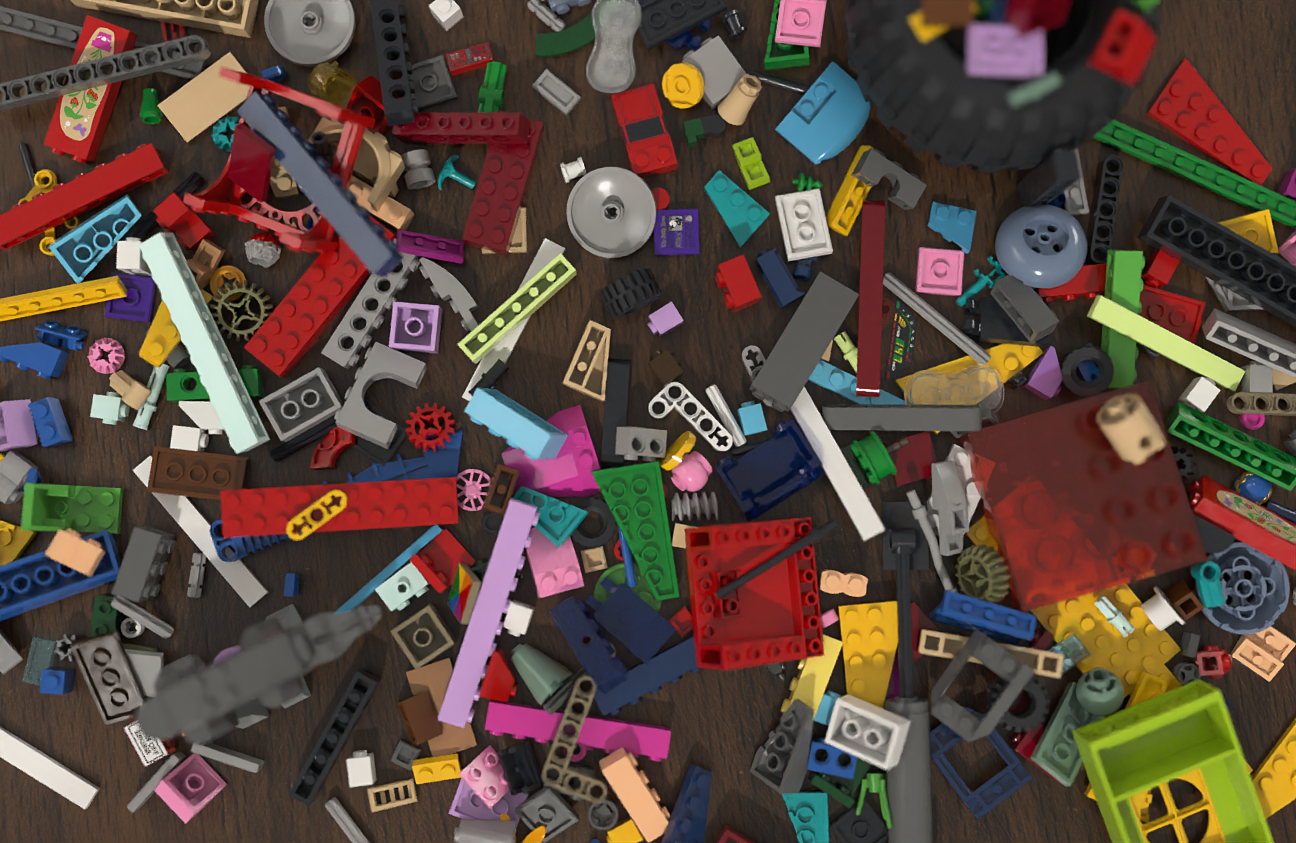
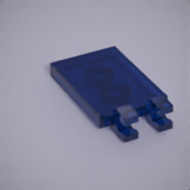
M605 577L600 585L611 595L603 604L591 594L585 602L596 611L593 614L595 620L647 665L677 629L625 584H619L617 587Z

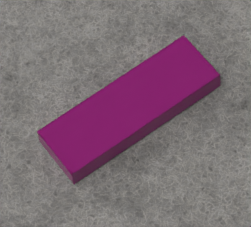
M397 229L395 243L400 248L399 252L462 264L464 259L463 241Z

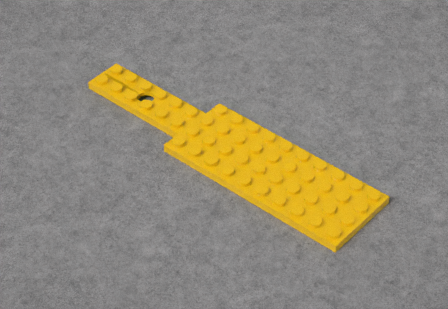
M1035 475L1029 476L969 527V532H965V535L974 545L986 544L989 547L993 546L994 551H1000V558H1005L1004 564L1009 567L1007 574L1011 576L1008 578V582L1011 584L1009 586L1010 589L1031 614L1036 616V620L1041 626L1054 635L1052 639L1058 646L1072 636H1075L1090 655L1085 658L1082 657L1083 659H1079V662H1074V665L1082 675L1095 668L1111 671L1122 682L1124 698L1127 695L1131 697L1143 670L1167 681L1166 692L1182 686L1164 665L1181 650L1180 647L1165 630L1160 631L1152 623L1141 607L1143 603L1110 565L1103 562L1105 558ZM1106 596L1117 609L1122 610V615L1135 627L1131 634L1127 631L1128 636L1123 637L1112 623L1106 621L1107 617L1094 604L1098 597ZM1076 642V644H1077L1078 646L1075 647V646L1072 644V646L1074 647V649H1072V650L1069 651V652L1066 651V648L1069 647L1068 645H1067L1065 648H1064L1062 645H1060V647L1065 651V653H1066L1068 656H1069L1070 654L1072 655V651H1074L1075 649H1076L1077 651H1078L1079 648L1081 649V647L1079 646V644H1078L1077 642ZM1245 761L1248 772L1250 774L1253 771V769Z

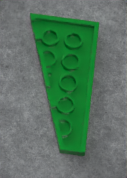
M659 461L591 471L655 600L679 597Z

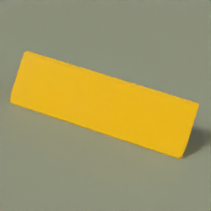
M861 146L826 216L828 228L845 236H848L863 205V200L866 199L871 186L865 185L851 175L862 154L865 151L874 149L871 146Z

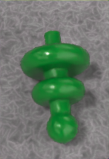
M800 173L797 179L792 180V183L797 184L796 188L799 192L804 189V186L806 190H811L812 187L817 189L822 187L821 181H813L811 176L805 179L804 173Z

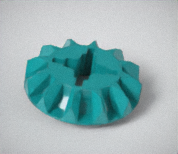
M226 116L223 119H218L216 125L213 126V134L211 136L215 145L221 150L231 152L234 134L231 135L230 140L226 135L222 134L228 132L229 127L234 131L235 125L240 122L239 118Z

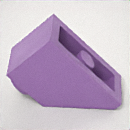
M1049 346L1044 349L1043 354H1041L1030 372L1029 379L1023 384L1024 388L1044 400L1051 399L1052 397L1055 398L1062 388L1060 383L1063 379L1054 347Z

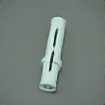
M162 364L160 368L154 366L147 385L152 393L138 410L132 426L145 430L148 429L153 411L156 412L157 407L155 405L170 366Z

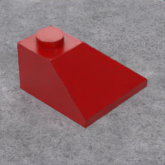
M498 647L493 652L479 696L508 702L510 697H515L518 684L515 683L516 675L502 648Z

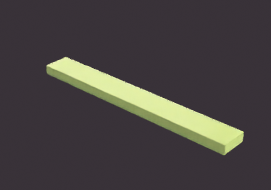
M1097 295L1087 315L1190 370L1210 378L1229 390L1236 391L1245 373L1244 370L1103 296Z

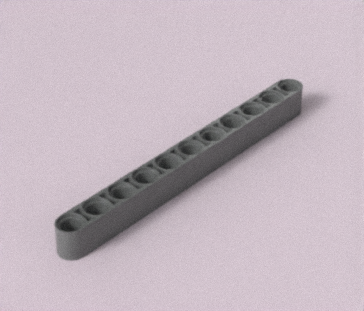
M191 35L0 83V93H3V99L0 101V111L203 61L211 55L212 47L200 36ZM201 43L202 49L195 53L194 48L196 44ZM179 48V56L177 58H173V51ZM157 54V61L151 64V57ZM135 59V67L129 69V62ZM113 65V72L108 75L107 68ZM87 71H91V77L85 80V74ZM69 76V83L64 86L63 80ZM47 82V88L42 91V84ZM24 87L25 93L20 97V90Z

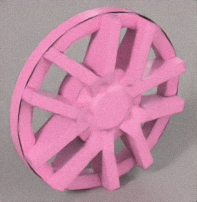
M478 469L465 470L457 475V482L460 478L466 482L464 487L457 484V487L463 490L457 496L459 498L465 494L467 498L462 503L458 500V506L467 511L481 510L484 503L481 495L487 494V492H482V487L489 486L491 478L488 474ZM474 472L480 474L477 482L473 481ZM471 473L470 480L468 481L463 475ZM484 476L489 483L480 484L482 477ZM478 498L481 503V506L476 507L474 499ZM470 500L472 508L464 506V504Z

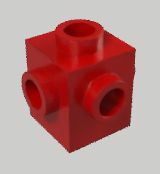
M1218 645L1204 646V650L1196 653L1195 664L1199 668L1200 676L1208 675L1209 679L1223 678V675L1229 672V668L1232 667L1231 655L1227 654L1226 648L1219 649ZM1213 656H1216L1217 664L1213 663Z

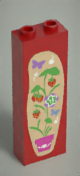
M87 15L70 66L132 51L138 35L130 30ZM113 65L107 68L108 75L113 72ZM87 71L85 80L91 77V71ZM69 76L66 77L64 86L69 83ZM122 81L60 96L44 145L52 147L51 152L62 156L65 155V152L72 154V159L84 164L86 160L95 162Z
M1202 475L1198 481L1194 480L1188 490L1190 492L1189 504L1191 515L1204 519L1235 536L1236 539L1296 570L1295 523L1205 475Z

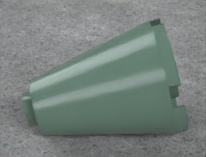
M527 643L517 645L511 652L513 655L511 658L512 663L537 703L542 707L573 676L570 669Z

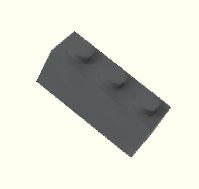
M1007 275L995 282L990 294L1031 344L1054 331L1059 320L1055 312L1047 307L1040 294L1036 293L1032 287L1024 285L1023 281L1013 275Z

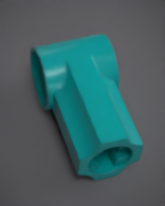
M1204 560L1194 562L1191 567V574L1197 581L1203 607L1221 606L1225 603L1219 580L1221 574L1219 566L1216 563ZM1207 566L1208 574L1204 577L1203 569Z

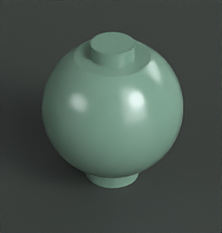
M1095 668L1087 671L1080 677L1076 686V696L1080 705L1087 712L1104 716L1115 712L1121 706L1124 699V688L1122 682L1114 673L1103 668Z

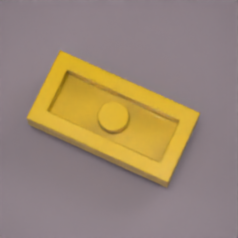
M458 753L412 760L416 784L462 777L460 775L462 769Z

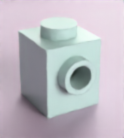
M107 392L106 396L93 394L90 417L103 419L102 423L117 425V421H125L129 415L130 406L121 399L119 393Z

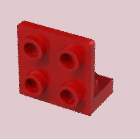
M444 529L419 553H415L409 559L439 594L443 593L453 584L459 562L467 563L469 567L476 562L448 529Z

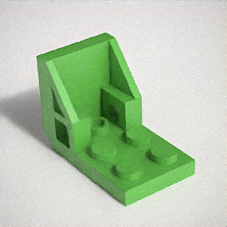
M25 483L21 530L59 531L60 529L67 531V529L79 532L97 533L108 530L110 533L119 534L123 488Z

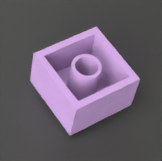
M393 302L389 347L394 350L438 354L442 308L438 305Z

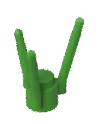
M867 773V779H861L862 787L856 815L861 813L866 789L869 788V792L879 793L883 820L887 822V827L891 828V816L885 788V774Z

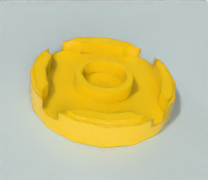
M686 62L672 65L665 72L662 82L665 97L669 98L673 106L681 109L696 105L704 94L703 76L694 65Z
M686 431L673 442L666 451L665 458H662L660 461V466L667 471L672 470L682 461V456L685 452H690L696 441L693 433Z

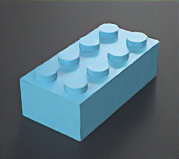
M477 388L464 411L471 416L470 419L479 425H486L489 427L488 431L498 437L503 436L507 439V444L517 449L519 447L526 451L525 455L533 460L555 459L568 436L496 389Z

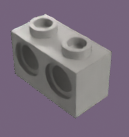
M617 427L615 454L624 455L625 460H638V456L643 457L642 461L656 462V458H665L667 430Z

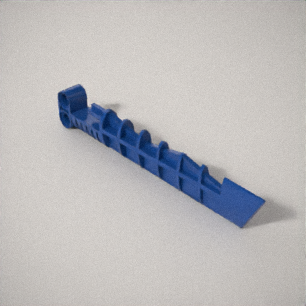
M459 430L455 435H449L452 442L445 441V448L443 449L439 445L436 452L433 451L432 447H429V450L424 452L423 446H421L425 457L402 460L400 453L396 454L398 461L387 462L384 466L374 462L371 467L354 478L352 473L348 472L349 481L346 483L457 477L463 431ZM222 520L213 522L209 530L217 555L224 562H235L249 556L251 551L255 554L259 548L263 551L267 545L273 547L275 542L281 544L283 539L286 541L292 540L288 534L223 538L218 533ZM230 545L235 549V554L232 558H228L225 555V549Z

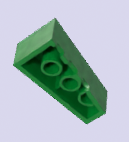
M774 0L764 61L765 70L810 65L808 46L775 42L781 0Z

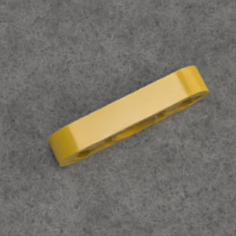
M334 490L291 520L287 525L289 537L294 540L303 539L343 510L348 502L346 494L340 490ZM332 495L336 497L341 496V506L334 505L329 510L333 513L329 515L327 508L321 503L325 501V504L328 505L333 500ZM314 508H319L324 512V518L319 522L311 518V511ZM305 515L307 521L313 525V528L310 529L309 525L302 529V535L299 533L294 534L292 532L294 529L293 524H302L305 521L302 517Z

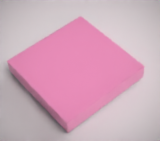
M781 0L775 42L820 47L827 0Z
M919 247L915 293L961 296L964 252L961 250Z

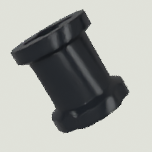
M738 10L730 11L721 17L722 23H725L730 33V40L737 39L748 31L738 16Z

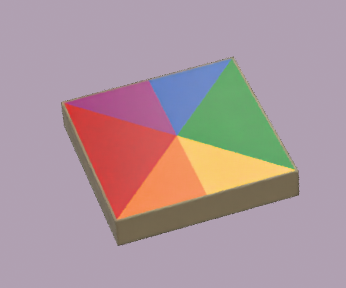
M459 562L447 605L461 624H468L481 582L467 563Z

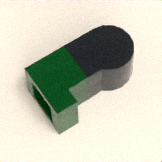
M711 115L683 122V130L688 148L697 146V140L721 137L726 128V121L720 115Z

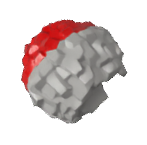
M271 232L254 234L245 242L248 261L254 265L259 264L268 268L280 258L281 245Z

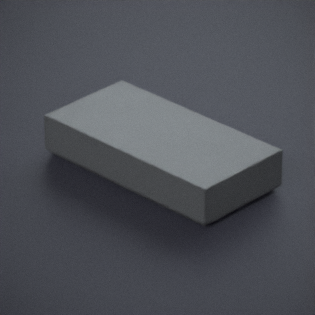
M547 69L532 85L537 92L566 116L581 100L578 94Z

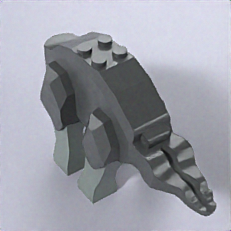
M291 604L267 616L265 621L247 628L241 635L239 641L241 651L208 667L205 666L199 655L191 656V654L164 666V669L158 673L153 684L156 693L138 707L136 716L138 728L145 737L153 741L169 739L182 734L187 742L201 745L235 727L244 729L270 716L267 707L274 709L282 705L284 708H287L310 697L311 693L303 674L311 671L318 664L341 656L357 636L371 629L381 618L382 612L375 605L360 606L347 612L319 613L303 623L294 604Z

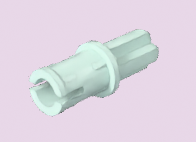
M1102 595L1095 600L1094 604L1107 617L1106 621L1112 623L1123 637L1128 636L1127 631L1130 634L1134 631L1135 627L1122 615V610L1117 609L1106 596Z

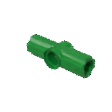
M494 61L487 63L484 84L481 85L479 91L478 112H499V109L502 108L507 65Z

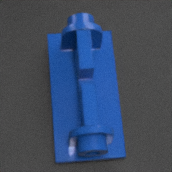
M51 320L35 327V330H39L37 338L42 343L59 346L60 339H63L62 347L75 351L84 349L85 341H82V338L89 334V332L81 330L80 327L62 326L58 322Z

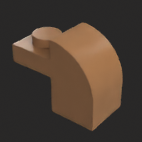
M207 238L202 239L194 257L186 260L200 290L210 283L213 273L219 269L217 266L225 252L224 249Z

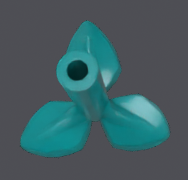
M455 154L449 157L444 163L438 176L439 190L442 191L445 177H451L471 189L474 187L475 180L455 170L453 162L459 158L458 155Z

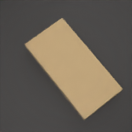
M231 52L227 53L157 105L186 142L196 137L246 99L249 85L240 84L219 76L221 67L246 73Z

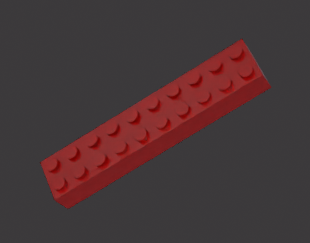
M457 477L220 491L223 538L287 534V525L291 520L334 490H340L346 494L348 499L347 505L313 532L459 523ZM332 495L333 500L328 505L325 504V501L321 503L327 508L329 515L333 513L329 510L334 505L341 506V496L336 497ZM314 508L311 511L312 520L316 522L321 521L324 518V512L319 508ZM305 515L302 517L305 520L302 524H293V533H303L302 529L309 525L310 529L313 528V525L307 521Z

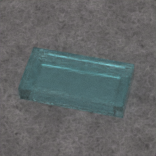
M38 636L32 638L22 682L40 685L42 669L52 667L57 647L56 640Z

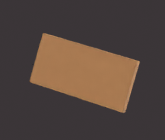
M450 657L421 666L417 670L412 669L406 672L413 696L427 692L437 719L454 671ZM439 721L443 732L442 735L428 740L432 757L449 755L478 745L470 722H466L465 727L461 728Z

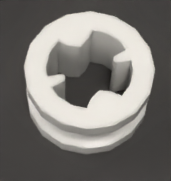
M126 618L121 624V632L129 638L141 635L145 629V626L132 618ZM136 622L137 625L135 626V629L137 631L130 632L129 629L131 626L129 625V623Z

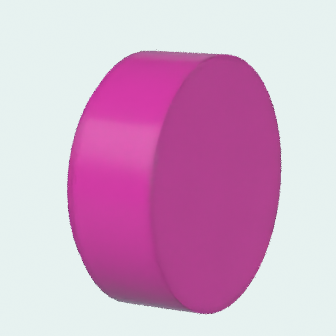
M1240 414L1239 421L1245 429L1256 430L1263 426L1265 416Z

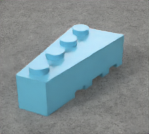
M126 194L50 243L49 248L74 281L80 283L142 216L141 211L129 195Z

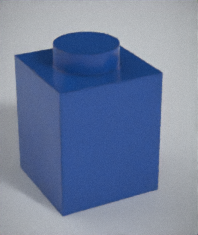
M49 667L42 669L39 693L63 695L72 692L75 668Z

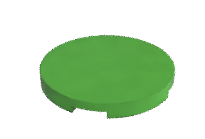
M619 563L607 569L601 575L595 587L594 603L599 616L609 626L619 630L634 631L645 627L656 617L662 600H655L637 563H633L637 586L628 588L624 563Z

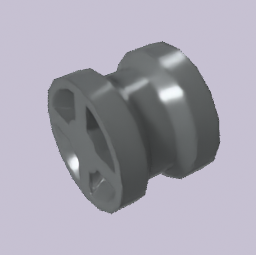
M1179 662L1172 670V674L1182 685L1201 679L1199 668L1188 662Z

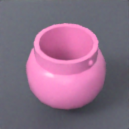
M692 451L690 454L683 455L682 461L672 469V482L681 491L695 492L706 485L708 476L713 472L709 462L697 451Z

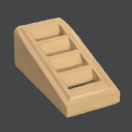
M413 778L367 788L371 812L417 802ZM404 785H407L409 798L406 799L403 791ZM398 787L400 800L395 799L394 788ZM389 789L391 802H386L384 790ZM375 792H380L382 804H377Z

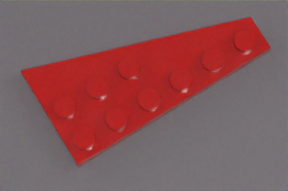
M1184 58L1146 114L1234 174L1261 186L1273 168L1189 61Z

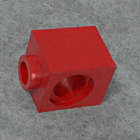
M1159 250L1151 255L1141 274V278L1145 279V283L1155 288L1168 284L1180 261Z

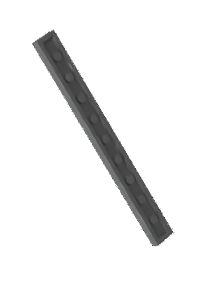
M0 6L1 31L76 49L83 27ZM136 41L133 50L151 45ZM173 51V58H177L180 52ZM157 54L151 57V64L157 61ZM135 59L131 60L129 64L135 65ZM207 60L160 72L192 80L205 70Z

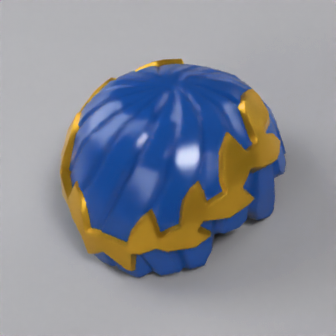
M1250 471L1242 473L1233 483V491L1259 505L1265 503L1272 494L1271 481Z

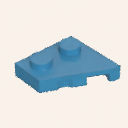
M932 202L927 226L941 233L949 242L953 241L963 248L961 251L968 254L971 249L977 211Z

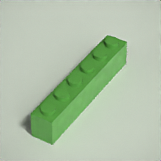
M1108 250L1105 298L1137 315L1141 313L1142 309L1139 297L1143 289V280L1141 278V269L1145 265L1143 251ZM1103 325L1101 350H1104L1110 356L1114 367L1113 380L1108 388H1133V382L1137 378L1135 360L1138 358V347L1136 346V341Z

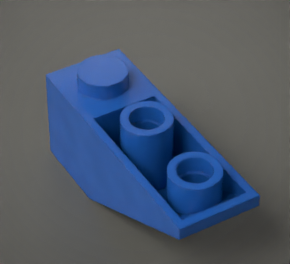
M44 343L0 347V361L8 363L9 360L16 362L15 367L25 371H29L30 368L37 370L36 375L49 380L51 376L60 378L70 354Z

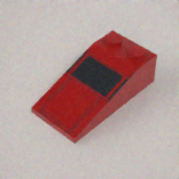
M654 84L611 95L631 171L643 179L676 170L678 162Z

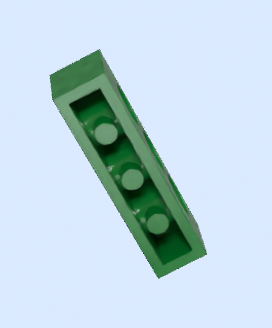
M243 365L242 369L238 370L250 398H264L263 371L256 369V365ZM174 369V373H166L167 401L210 400L206 388L200 381L197 369L196 372H188V369ZM195 379L197 386L195 389L190 390L189 382Z

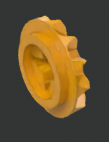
M234 266L220 267L211 277L210 288L214 295L221 298L222 295L217 290L222 288L225 292L227 291L226 288L224 289L226 284L224 276L230 281L238 280L239 287H242L243 281L246 280L244 273ZM245 292L233 293L226 299L229 301L240 299V296Z

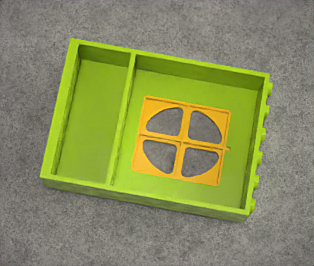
M1197 679L1072 730L1112 843H1150L1146 837L1147 833L1167 824L1173 825L1179 843H1189L1182 826V819L1204 809L1208 810L1209 819L1206 833L1200 843H1273L1221 692L1215 687ZM1178 778L1192 783L1202 793V800L1182 809H1177L1168 782ZM1159 786L1168 812L1165 816L1142 824L1140 821L1142 802L1151 788Z

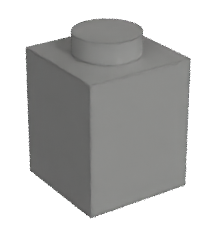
M1250 361V365L1241 367L1245 371L1241 379V392L1273 393V368L1258 361Z

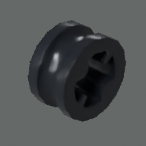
M1021 369L1006 382L1011 383V388L1014 390L1026 382L1029 376H1025L1024 370Z

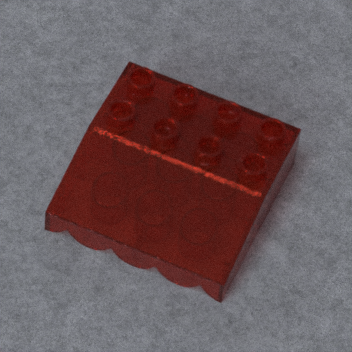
M1149 381L1060 405L960 436L961 442L970 456V468L974 484L984 500V514L988 529L998 545L1000 558H1005L1004 564L1009 567L1007 574L1011 576L1008 578V582L1011 584L1009 587L1012 590L1011 599L1014 610L1020 612L1032 610L1208 560ZM1127 394L1138 395L1164 434L1165 445L1146 456V459L1139 464L1123 460L1097 422V415L1100 410L1114 397Z

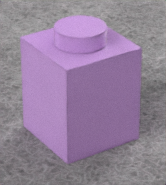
M671 301L649 315L648 319L650 322L647 324L654 335L658 333L662 337L683 324L684 320Z

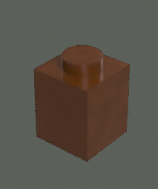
M1184 580L1164 593L1185 621L1204 608Z

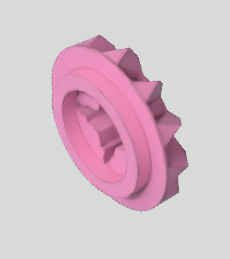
M104 337L103 339L95 340V343L89 347L90 351L87 356L90 366L97 372L110 374L122 366L125 352L118 341ZM101 349H103L106 352L112 351L110 352L111 354L108 355L110 362L100 358L103 356Z

